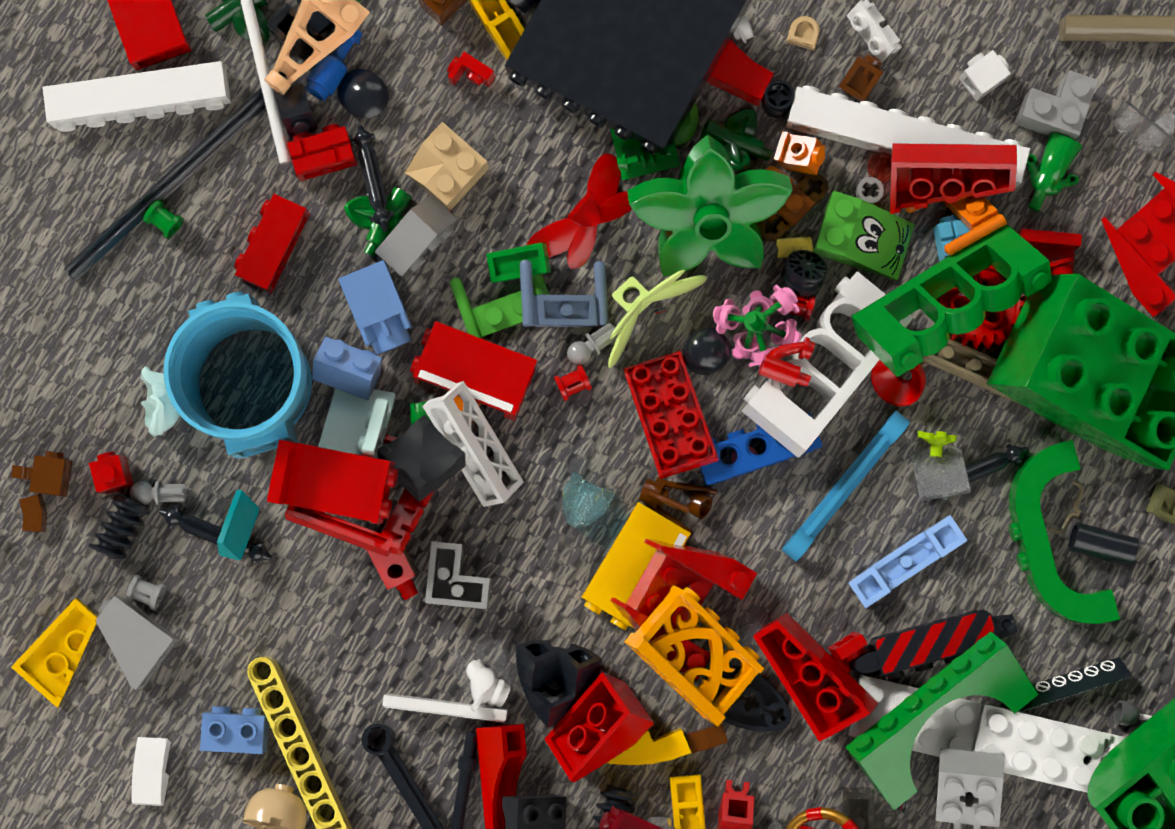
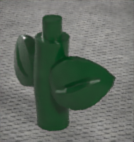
M221 0L222 3L205 14L215 33L233 22L236 33L241 38L250 41L240 0ZM253 0L264 43L269 39L268 21L265 14L259 8L267 5V1Z
M746 108L730 114L725 119L724 125L709 118L702 129L701 138L708 134L729 153L733 170L745 171L750 166V160L756 161L758 158L767 162L772 154L771 150L763 147L764 143L762 141L754 139L757 129V117L754 108Z

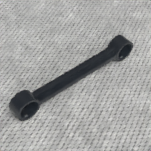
M372 724L368 726L361 738L364 749L368 753L379 757L421 828L444 829L394 748L395 735L393 730L385 724ZM383 728L386 730V742L382 746L383 750H375L368 744V735L372 732V729Z

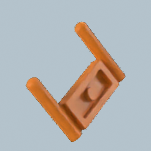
M972 195L959 198L958 202L947 204L946 201H942L970 230L944 246V251L948 255L955 254L1007 224L1005 217L999 214L998 210L985 197L975 198ZM915 206L905 208L906 212L913 213L918 210L915 209Z

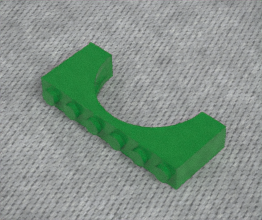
M992 632L979 639L976 644L961 656L955 658L952 663L937 675L931 677L927 683L912 695L906 697L903 702L888 714L882 716L878 722L863 734L857 736L854 741L845 747L880 797L893 810L897 809L918 792L910 771L911 752L919 731L937 710L958 698L984 695L998 699L1015 714L1038 696V693L1008 645Z

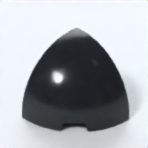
M536 640L516 645V666L521 686L532 709L548 728L559 722L596 680L602 658L576 644H570L568 649L554 647L551 640Z

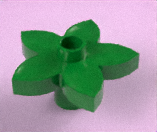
M707 134L693 147L687 156L686 162L680 170L679 180L656 178L638 184L627 190L629 205L637 217L647 225L661 230L657 251L662 275L666 277L681 270L688 271L693 269L707 257L710 251H714L722 261L741 268H761L764 248L757 222L774 215L785 204L793 189L790 177L776 171L758 169L734 176L729 153L721 143Z

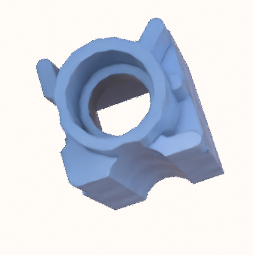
M384 260L338 278L365 345H372L376 355L412 341L408 330L413 327Z

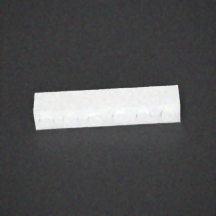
M222 61L42 87L46 120L54 129L57 128L61 132L73 131L77 125L84 124L93 128L102 127L105 125V121L117 120L118 123H130L135 121V117L146 116L148 119H159L165 116L164 113L176 111V114L186 115L193 113L195 108L206 107V110H220L224 108L223 104L231 103L227 69Z

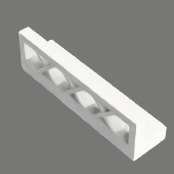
M464 381L457 383L444 396L430 399L422 406L436 429L448 441L465 452L466 466L461 471L483 507L504 503L524 483ZM458 394L464 402L463 411L458 409L453 400ZM471 420L475 421L479 427L478 437L471 430ZM487 446H490L494 452V462H491L486 455ZM502 471H505L511 480L507 487H505L501 480Z

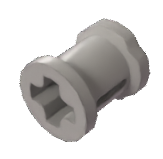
M135 575L127 589L126 600L130 602L136 600L149 605L151 610L156 611L166 591V585L159 584L157 586L142 580L141 576Z

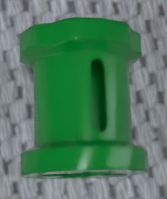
M157 200L148 208L143 221L148 225L153 224L169 240L183 225L184 218L180 215L175 216L164 207L163 202Z

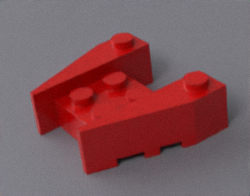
M1155 172L1153 176L1164 189L1119 228L1108 217L1104 216L1101 219L1132 294L1153 317L1159 316L1175 302V290L1160 275L1175 263V182Z
M645 538L643 543L655 549L656 552L627 603L625 604L614 597L610 601L637 631L670 593L673 585L683 590L686 587L690 588L700 597L698 602L700 605L703 604L713 585L743 600L758 573L720 552ZM683 606L677 607L671 614L670 620L673 630L678 629L676 625L678 614L681 615L682 621L687 620L689 617L688 610ZM663 625L648 643L666 633ZM689 640L681 641L685 651V659L680 672L685 673L687 670L696 667L705 668L710 659V653ZM674 644L670 645L674 651L668 652V660H673L677 655ZM697 675L694 680L697 681L700 675Z

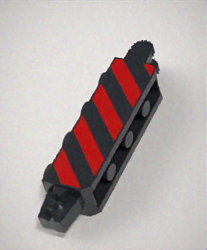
M984 609L973 610L872 637L868 644L869 651L851 660L849 667H851L850 670H853V672H860L861 674L875 671L876 675H885L886 679L890 680L904 676L903 670L915 667L916 672L934 668L933 662L944 659V663L949 664L989 632L995 634L999 639L1016 633L1015 619L1013 614L992 616L991 613Z

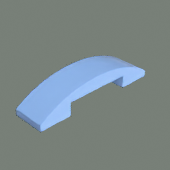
M949 515L849 581L848 584L866 609L890 593L892 589L968 540L951 515Z

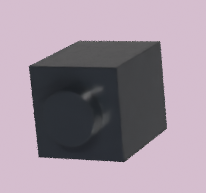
M303 83L289 87L284 95L274 92L280 116L289 137L318 129L311 102Z

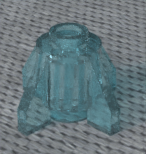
M573 472L562 491V513L566 517V522L576 528L590 526L592 522L606 513L615 492L611 489L599 488L587 482L579 473Z

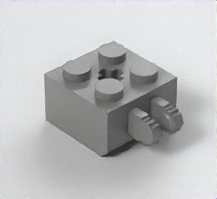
M940 748L936 821L953 823V829H962V824L972 825L971 829H981V826L999 827L1004 779V754Z

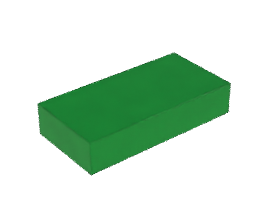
M543 242L486 253L491 283L520 279V262L522 260L531 261L532 276L551 273L547 246Z

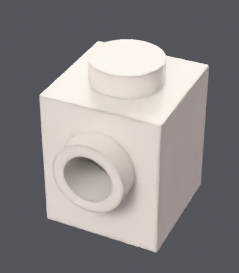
M992 50L985 56L981 52L967 63L969 67L964 70L959 79L973 98L978 101L1002 84L1011 73L1007 61L1001 55L997 56Z

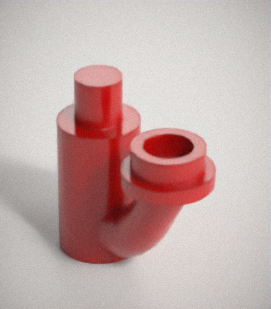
M805 337L803 342L785 344L774 348L767 355L765 354L758 375L794 387L796 383L807 387L811 375L800 372V366L783 361L782 358L799 353L798 359L803 360L805 358L809 360L813 353L815 342Z

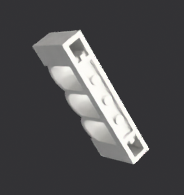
M858 271L851 279L846 276L834 289L838 295L821 314L817 321V328L809 331L799 341L803 342L805 337H808L815 344L824 346L848 365L853 372L839 388L814 368L807 359H798L799 353L792 354L791 360L786 361L800 366V372L811 375L808 385L828 400V403L815 419L788 399L781 391L779 382L772 379L766 381L760 389L754 385L744 398L748 404L743 408L742 412L798 458L809 448L880 360L871 350L864 357L838 336L830 324L831 314L841 313L852 318L853 314L886 295ZM910 314L899 322L906 328L914 317Z

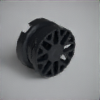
M797 250L788 256L780 277L783 279L782 284L785 288L788 287L792 291L800 292L802 297H810L819 292L828 268L826 262L816 253L808 250Z

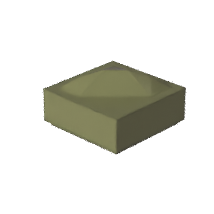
M1157 483L1146 512L1167 523L1175 524V490L1164 484Z

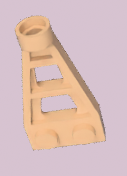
M302 0L273 70L270 71L264 81L276 92L284 95L292 82L349 39L370 12L356 0ZM319 11L335 24L334 33L323 41H316L306 30L312 13ZM297 39H302L314 49L313 54L302 64H297L289 55ZM279 72L284 73L287 77V80L283 76H281Z

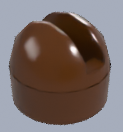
M700 492L691 494L688 497L691 502L686 503V506L691 510L690 513L700 519L705 518L711 510L712 497Z

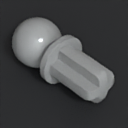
M608 323L591 335L587 333L585 336L588 341L572 343L567 350L569 361L575 365H583L589 361L591 352L594 350L598 355L601 354L599 350L617 339L618 334L610 339L615 327Z
M139 481L132 485L129 495L132 499L144 505L150 503L152 499L155 500L156 505H161L162 502H184L187 497V489L184 484H162L161 481H156L155 487H152L148 482Z

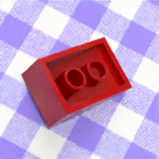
M602 672L544 740L569 780L575 783L634 746L654 722L626 682Z

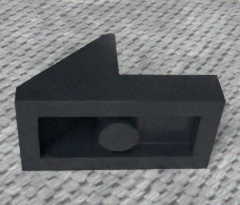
M287 3L267 24L272 35L281 44H284L297 13ZM307 24L306 30L316 41L325 40ZM297 39L291 51L305 62L313 54L314 49L302 39Z

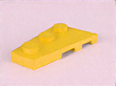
M76 597L11 668L58 708L97 625L96 619L99 616Z

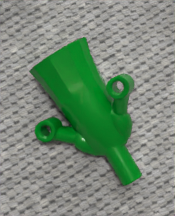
M1052 132L1049 133L1048 142L1039 168L1035 164L1037 157L1033 154L1028 155L1032 162H1029L1027 159L1026 166L1031 174V185L1035 189V193L1028 206L1030 210L1039 212L1046 196L1058 194L1062 188L1074 186L1079 182V177L1073 173L1062 179L1077 154L1082 150V145L1079 142L1060 133Z

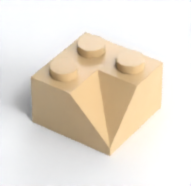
M441 122L422 143L405 174L427 194L437 199L450 212L486 173L489 167L486 159L446 124Z

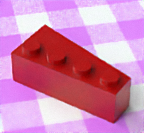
M892 143L890 214L899 213L901 209L914 206L915 209L926 208L928 204L946 201V204L958 202L959 198L972 195L975 198L1015 191L1017 145Z
M788 613L763 626L753 635V638L819 742L868 716L879 704Z

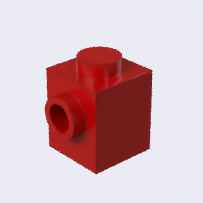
M112 451L96 456L97 461L88 463L96 493L106 495L132 487L134 484L128 460L125 456L115 455V452Z

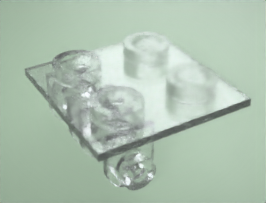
M1127 100L1109 117L1114 121L1113 125L1119 132L1123 134L1129 133L1137 140V146L1146 153L1152 152L1156 155L1175 140L1170 135L1175 129V115L1172 113H1165L1154 122Z

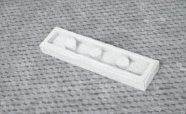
M388 693L384 695L382 705L384 708L503 723L507 720L508 713L507 708L480 705L473 712L470 710L472 704Z

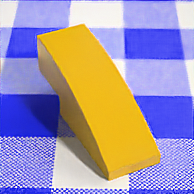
M468 0L477 17L507 61L524 32V28L513 9H510L505 0Z
M681 728L653 740L647 730L634 746L607 763L617 765L654 764L690 754L691 750Z

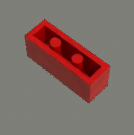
M274 193L271 200L267 199L264 202L260 211L262 218L258 226H254L248 235L247 243L249 245L245 253H241L234 264V269L236 270L234 275L238 279L270 294L273 293L310 216L307 208Z

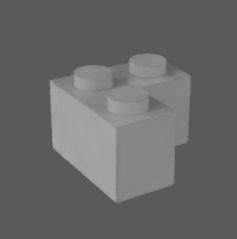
M1069 70L1061 79L1056 96L1031 88L1023 98L1015 125L1047 136L1052 132L1060 133L1075 140L1081 133L1098 80Z
M430 195L410 209L377 248L375 253L401 277L409 270L415 273L426 261L423 255L429 249L433 252L453 234L454 230L451 226L457 221V218Z
M431 541L425 603L489 609L492 579L462 576L465 545Z

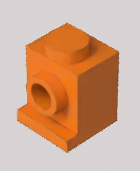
M782 131L774 160L786 170L817 175L820 165L825 160L826 147L817 138L792 135Z

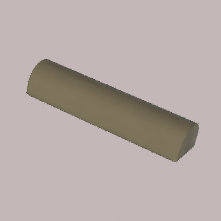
M1066 15L1059 21L1060 41L1175 42V16Z
M951 339L939 352L930 356H922L925 363L1016 402L986 384L998 360L967 345L962 346V343Z

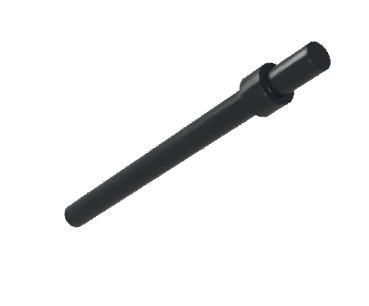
M466 731L463 755H459L457 768L460 769L451 829H463L472 771H476L477 758L475 757L477 745L476 732Z

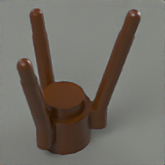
M657 477L656 481L648 478L641 491L639 501L646 503V507L690 532V535H692L693 531L660 508L666 504L685 513H690L691 511L689 507L668 498L670 491L665 489V487L712 495L718 493L717 489L667 481Z

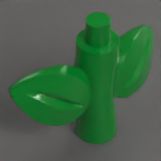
M396 187L392 189L387 197L386 209L389 212L393 211L395 217L391 218L387 231H383L375 222L371 223L370 217H373L375 211L370 206L368 196L354 198L345 204L344 209L351 222L361 229H370L365 239L369 242L364 250L365 254L372 258L375 257L377 248L404 218V216L400 215L412 199L411 195Z

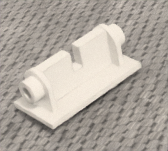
M861 0L848 13L847 17L851 21L852 27L862 36L870 52L882 62L891 53L894 54L902 48L899 44L901 42L900 38L896 36L889 25L881 28L880 24L885 19L875 7L874 2L870 3L868 0Z

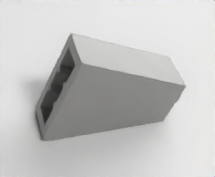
M108 597L98 609L100 615L96 619V623L130 686L135 690L143 689L179 638L124 597Z

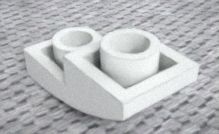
M137 738L132 773V803L134 805H164L169 775L165 770L171 745L167 738Z

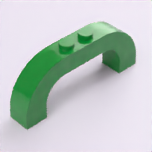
M1073 440L1043 448L1030 456L1021 465L1010 488L1009 511L1012 524H1009V533L1012 541H1017L1020 551V553L1016 554L1018 567L1021 572L1025 571L1028 584L1035 597L1054 615L1071 622L1100 624L1119 620L1120 617L1112 589L1081 594L1069 589L1058 576L1040 508V498L1045 485L1052 478L1060 474L1080 470V465Z

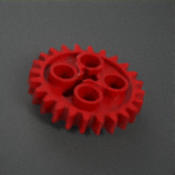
M992 266L987 267L972 277L981 285L982 281H985L986 286H996L1007 280ZM956 287L935 299L942 306L955 309V307L961 308L971 302ZM1022 293L1019 301L1004 311H986V317L991 319L992 322L984 319L983 323L975 330L964 334H952L950 339L954 340L958 336L962 337V346H965L968 340L973 342L974 349H977L981 342L984 343L987 349L991 347L993 341L998 346H1001L1003 341L1008 339L1025 303L1023 302L1025 295Z

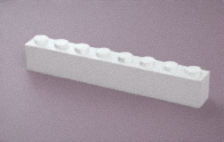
M813 86L797 87L795 90L785 128L892 156V143L1017 145L1016 187L1022 183L1030 148L1023 147L1019 141L1010 139L1005 141L996 140L989 133L976 132L974 134L966 132L962 126L936 124L935 120L929 117L920 116L918 119L906 116L907 113L899 109H889L887 111L877 108V104L869 101H861L860 103L849 101V98L843 94L820 93L818 88Z

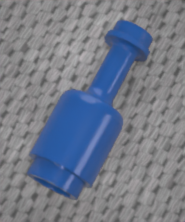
M358 29L349 39L338 46L332 55L328 54L314 66L306 79L308 84L305 87L306 91L312 96L326 101L328 96L331 97L347 72V67L343 63L344 58L353 44H359L361 41L362 33Z

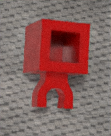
M726 779L725 793L722 795L718 812V829H752L754 796H748L750 782H744L742 791L736 792L732 789V780Z

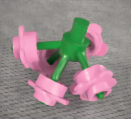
M775 285L773 287L775 293L770 296V299L763 296L759 290L753 291L750 294V302L742 310L745 317L741 316L740 309L734 306L732 299H726L723 305L714 308L713 318L717 324V333L724 334L726 329L734 330L738 327L739 323H744L748 331L734 335L735 348L732 350L734 358L751 359L754 362L749 363V367L758 365L760 368L765 354L767 355L776 348H766L762 334L766 330L772 332V342L778 346L800 341L801 333L797 331L796 320L788 319L787 322L781 321L775 327L768 324L770 322V315L775 311L782 315H786L790 311H793L795 314L799 312V308L796 305L798 298L790 288H780L778 285Z

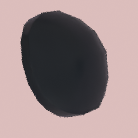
M354 69L345 74L337 88L338 99L341 105L356 117L367 119L377 117L384 112L388 105V88L383 80L372 71Z

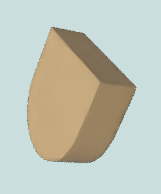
M808 16L796 18L791 24L786 43L814 51L820 33L818 23Z

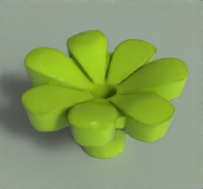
M917 431L918 438H922L931 445V457H942L943 446H946L948 443H955L957 440V435H947V432L937 431L936 435L934 433Z

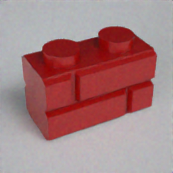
M339 124L327 125L322 128L321 133L311 135L309 132L297 134L293 137L294 141L287 142L295 173L300 182L358 165L348 131L345 126L340 127Z

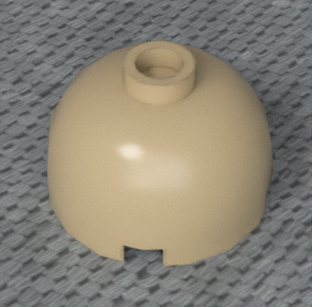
M276 784L275 789L265 788L252 796L246 806L243 823L256 829H305L307 820L306 806L300 797L293 794L294 788L284 784Z

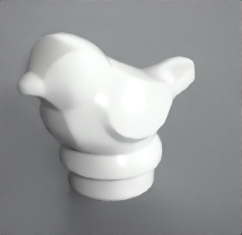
M481 659L471 661L466 668L474 700L470 710L475 712L485 702L491 707L501 708L508 697L510 685L504 683L503 679H497L495 672L485 667Z

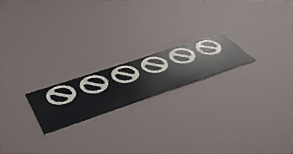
M1120 657L1032 684L1038 696L1021 708L1020 711L1032 709L1132 676Z

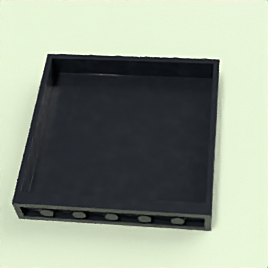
M541 0L504 66L509 75V80L521 87H524L526 84L534 88L535 93L549 101L553 98L561 102V106L565 110L573 114H577L579 111L588 116L587 119L592 124L601 128L604 125L615 130L614 134L625 141H630V139L637 141L646 152L652 155L660 153L665 156L748 9L751 0Z

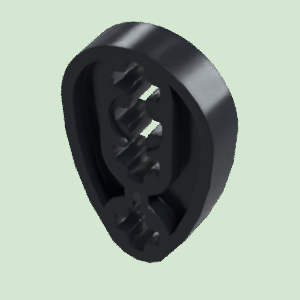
M729 666L730 668H735V670L732 672L723 671L722 677L725 679L734 678L740 671L741 666ZM757 674L741 693L746 697H749L751 693L755 694L754 700L758 702L757 707H750L749 710H745V703L741 700H736L724 714L726 718L723 720L739 728L767 732L785 729L790 724L792 716L780 693L766 679ZM779 707L782 708V715L785 716V720L783 722L778 721L776 725L772 724L773 718L769 713L763 711V708L770 711H777Z

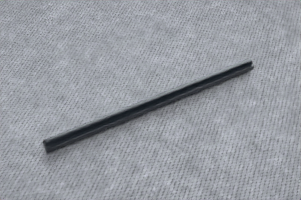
M279 72V74L287 80L286 75L282 72ZM262 88L258 89L64 268L65 272L72 279L78 280L143 220L146 211L157 200L163 202L266 108Z

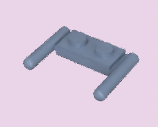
M522 260L520 262L522 321L524 327H604L609 323L606 266L603 261L594 263L595 295H533L532 263L529 260Z

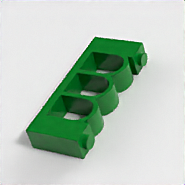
M1006 224L955 254L950 255L853 314L851 317L857 337L896 377H899L922 363V356H930L942 350L950 339V333L964 334L973 331L983 323L986 311H1004L1014 306L1019 301L1022 293L1029 297L1052 283L1050 263L1045 256ZM992 266L1007 280L996 286H984L976 282L972 277L987 267ZM956 287L971 302L961 308L951 309L942 306L935 299ZM921 309L935 324L922 331H912L905 328L899 321Z

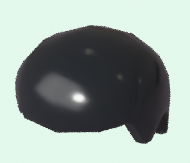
M710 327L700 329L691 334L685 341L682 349L685 365L692 372L701 375H709L720 370L727 364L731 354L729 340L726 336L717 333L716 328L712 329Z

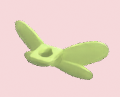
M681 270L659 283L649 292L634 277H630L612 294L615 301L627 313L615 327L610 337L612 339L618 334L609 357L608 367L612 368L620 358L636 324L638 315L647 306L655 301L687 293L701 286L707 280V277L698 275L676 281L685 272V270ZM630 288L637 289L640 292V296L633 303H627L623 299L625 291Z

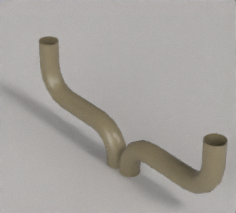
M1075 480L1072 484L1079 488V493L1073 504L1076 513H1071L1066 517L1061 529L1056 530L1050 527L1049 531L1054 534L1063 533L1071 518H1078L1081 510L1078 509V503L1083 495L1084 488L1082 484Z

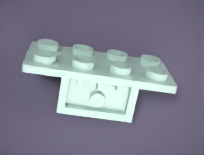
M335 388L318 447L378 458L377 449L383 446L396 399L395 393L374 389L369 400H365Z

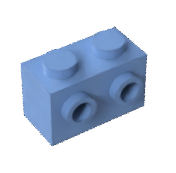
M325 336L313 359L312 380L369 400L380 377L382 357L376 356L371 351L352 347L342 340H334Z
M212 706V711L202 713L200 751L263 754L267 752L269 722L266 715L261 714V708H243V713H231V707Z

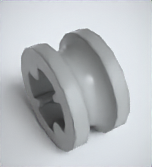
M874 177L862 179L856 187V198L873 205L878 203L884 193L881 181ZM862 186H875L877 190L874 194L877 197L873 198L871 195L865 197L863 195L865 189Z

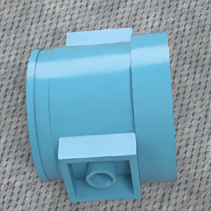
M243 291L226 295V300L214 303V300H207L196 304V309L188 311L190 317L172 337L164 360L165 387L176 411L197 430L223 439L228 455L239 460L277 449L279 439L298 443L294 425L301 418L309 403L312 391V375L308 360L294 334L275 315L261 308L259 302L249 293L244 294ZM261 330L282 337L290 350L294 366L292 388L284 405L274 416L257 426L246 429L221 428L205 410L200 396V374L209 353L222 340L242 331Z

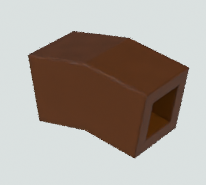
M36 494L20 499L19 502L23 513L22 531L46 532L47 510L43 496Z
M720 724L718 727L716 725L689 732L686 735L691 753L728 743L723 724Z

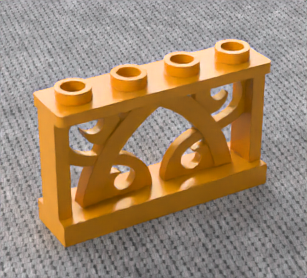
M673 585L665 599L636 633H631L624 643L704 719L718 727L726 718L724 716L726 711L758 673L761 674L764 668L757 662L760 657L748 646L743 648L738 643L740 637L727 626L723 628L718 623L720 617L708 607L704 609L698 603L700 597L688 587L683 590ZM683 606L688 610L689 617L687 620L682 621L681 615L678 614L676 617L678 629L673 630L670 620L671 614L677 607ZM698 619H699L706 627L696 626V625H697V622H698ZM663 625L666 633L648 643ZM697 638L708 639L710 669L696 667L687 670L681 675L679 671L685 659V651L681 641ZM674 644L677 655L673 660H668V652L674 651L670 645ZM723 644L728 648V650H725L724 652ZM732 658H737L741 664L740 671L734 678H723V671L732 672L735 670V668L729 667V661ZM697 675L708 676L707 681L701 678V684L697 687L694 685V679ZM720 683L725 685V689L713 702Z

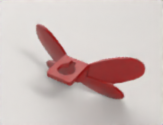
M608 153L599 157L590 173L587 193L571 210L567 218L555 221L531 236L527 245L546 243L548 258L568 250L567 264L569 268L576 269L582 267L593 251L598 224L618 219L632 209L629 205L627 191L617 193L621 175L617 158Z

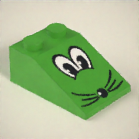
M833 191L823 215L813 247V253L897 281L915 224L890 214V212L867 201Z

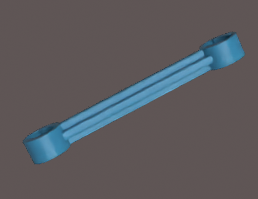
M897 410L891 414L874 438L812 514L784 545L782 551L795 562L801 558L811 546L816 536L882 455L910 424L907 418Z

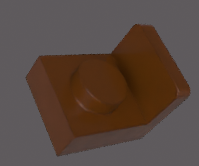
M867 53L866 56L860 54L840 83L839 88L859 101H865L885 71L881 67L883 62L870 53Z

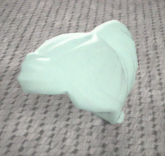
M145 366L141 371L140 379L144 381L147 387V399L142 401L141 405L145 408L146 412L145 426L149 429V433L155 437L163 435L165 431L172 428L179 418V413L168 397L164 373L151 371Z

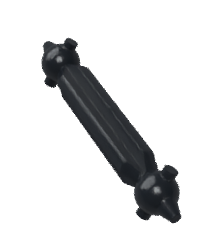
M359 125L354 139H351L352 145L356 144L359 146L358 157L370 206L375 211L373 217H370V221L379 225L383 231H387L388 224L395 215L393 211L389 212L386 209L388 200L376 151L370 145L372 139H376L375 134H370L362 125Z
M1008 444L1006 446V453H994L963 466L964 471L960 469V473L956 476V478H960L959 475L962 477L961 473L965 475L963 476L964 479L960 478L961 482L957 481L958 488L962 487L963 484H969L1000 471L1009 463H1017L1018 466L1022 465V459L1029 452V448ZM957 469L955 473L949 472V474L953 475H949L952 478V480L959 469ZM947 474L942 475L941 477H945L936 482L938 485L929 490L923 485L930 499L937 501L940 498L938 497L939 494L932 497L933 495L947 489L945 492L953 488L954 490L957 489ZM932 481L933 484H932L931 486H930V485L928 486V485L926 484V482H924V484L926 485L927 488H930V487L936 485V483H935L934 481ZM947 482H950V483H948V484H946V485H944V486H942V487H940V488L934 490L935 488H937V487H939V486H941V485H943V484H945V483H947ZM951 484L950 486H948V487H946V488H944V489H942V490H940V491H938V492H936V493H934V494L931 495V493H933V492H935V491H937V490H939V489H941V488H943V487H945V486ZM922 489L917 493V496H918V497H924V496H925V495H922V496H921Z
M177 505L169 510L160 509L159 514L165 518L168 528L173 529L174 526L179 525L185 532L217 545L221 527L193 515H183L179 510L180 507ZM248 541L244 554L249 555L253 564H257L261 560L272 559V555L266 551L262 541H257L253 545Z

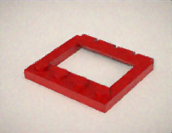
M386 434L383 445L397 438ZM404 488L381 533L321 511L291 505L288 506L285 512V518L288 521L385 557H389L390 553L402 555L411 538L410 533L414 532L424 513L423 508L427 507L434 491L418 502Z

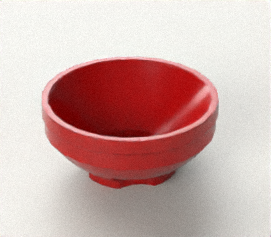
M881 360L876 363L871 372L872 385L878 396L895 406H908L915 403L925 389L926 377L920 364L910 370L912 379L906 380L900 376L896 377Z

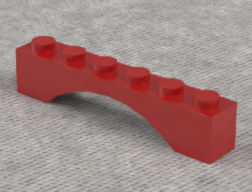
M501 724L476 728L485 829H505L502 799L503 796H516L520 770L527 756L524 724Z

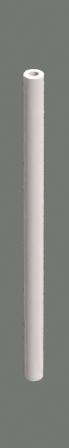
M240 0L279 163L287 164L292 161L275 91L264 81L270 70L253 0Z

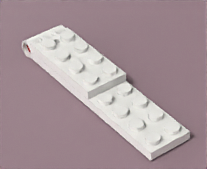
M860 675L859 684L879 704L871 714L851 724L847 735L857 737L878 722L882 716L888 714L919 688ZM958 698L941 707L926 721L915 739L912 751L940 757V748L1004 754V773L1087 792L1089 781L1099 763L1126 737L1021 712L1014 714L1008 709ZM1085 756L1088 758L1086 763L1083 762Z

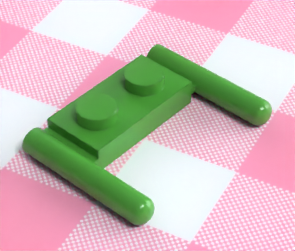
M543 275L532 276L534 285L533 295H550ZM454 277L450 280V286L468 334L482 338L523 323L521 291L472 309L461 279Z

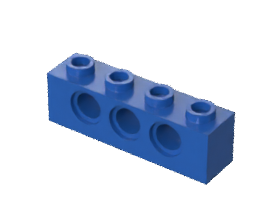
M756 424L757 430L745 433L744 429H740L727 434L728 440L719 443L716 442L715 438L712 439L718 455V461L698 468L705 487L795 458L796 456ZM819 435L802 455L823 447ZM754 439L760 440L765 447L764 453L761 455L753 454L749 450V442ZM724 449L733 450L736 454L735 463L730 465L723 463L720 459V452Z

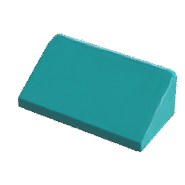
M239 489L235 492L217 540L219 556L238 561L243 557L259 513V507Z

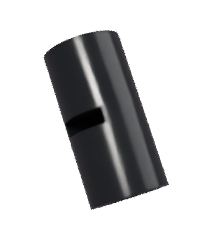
M1076 522L1072 528L1068 550L1131 567L1138 551V538Z

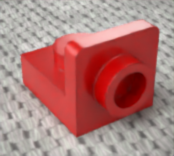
M465 51L460 58L456 56L447 69L449 82L454 86L464 72L467 73L465 77L477 86L483 83L490 87L495 79L494 70Z
M851 632L827 649L834 660L849 672L851 671L849 662L865 653L866 651L863 647L868 643L862 633Z

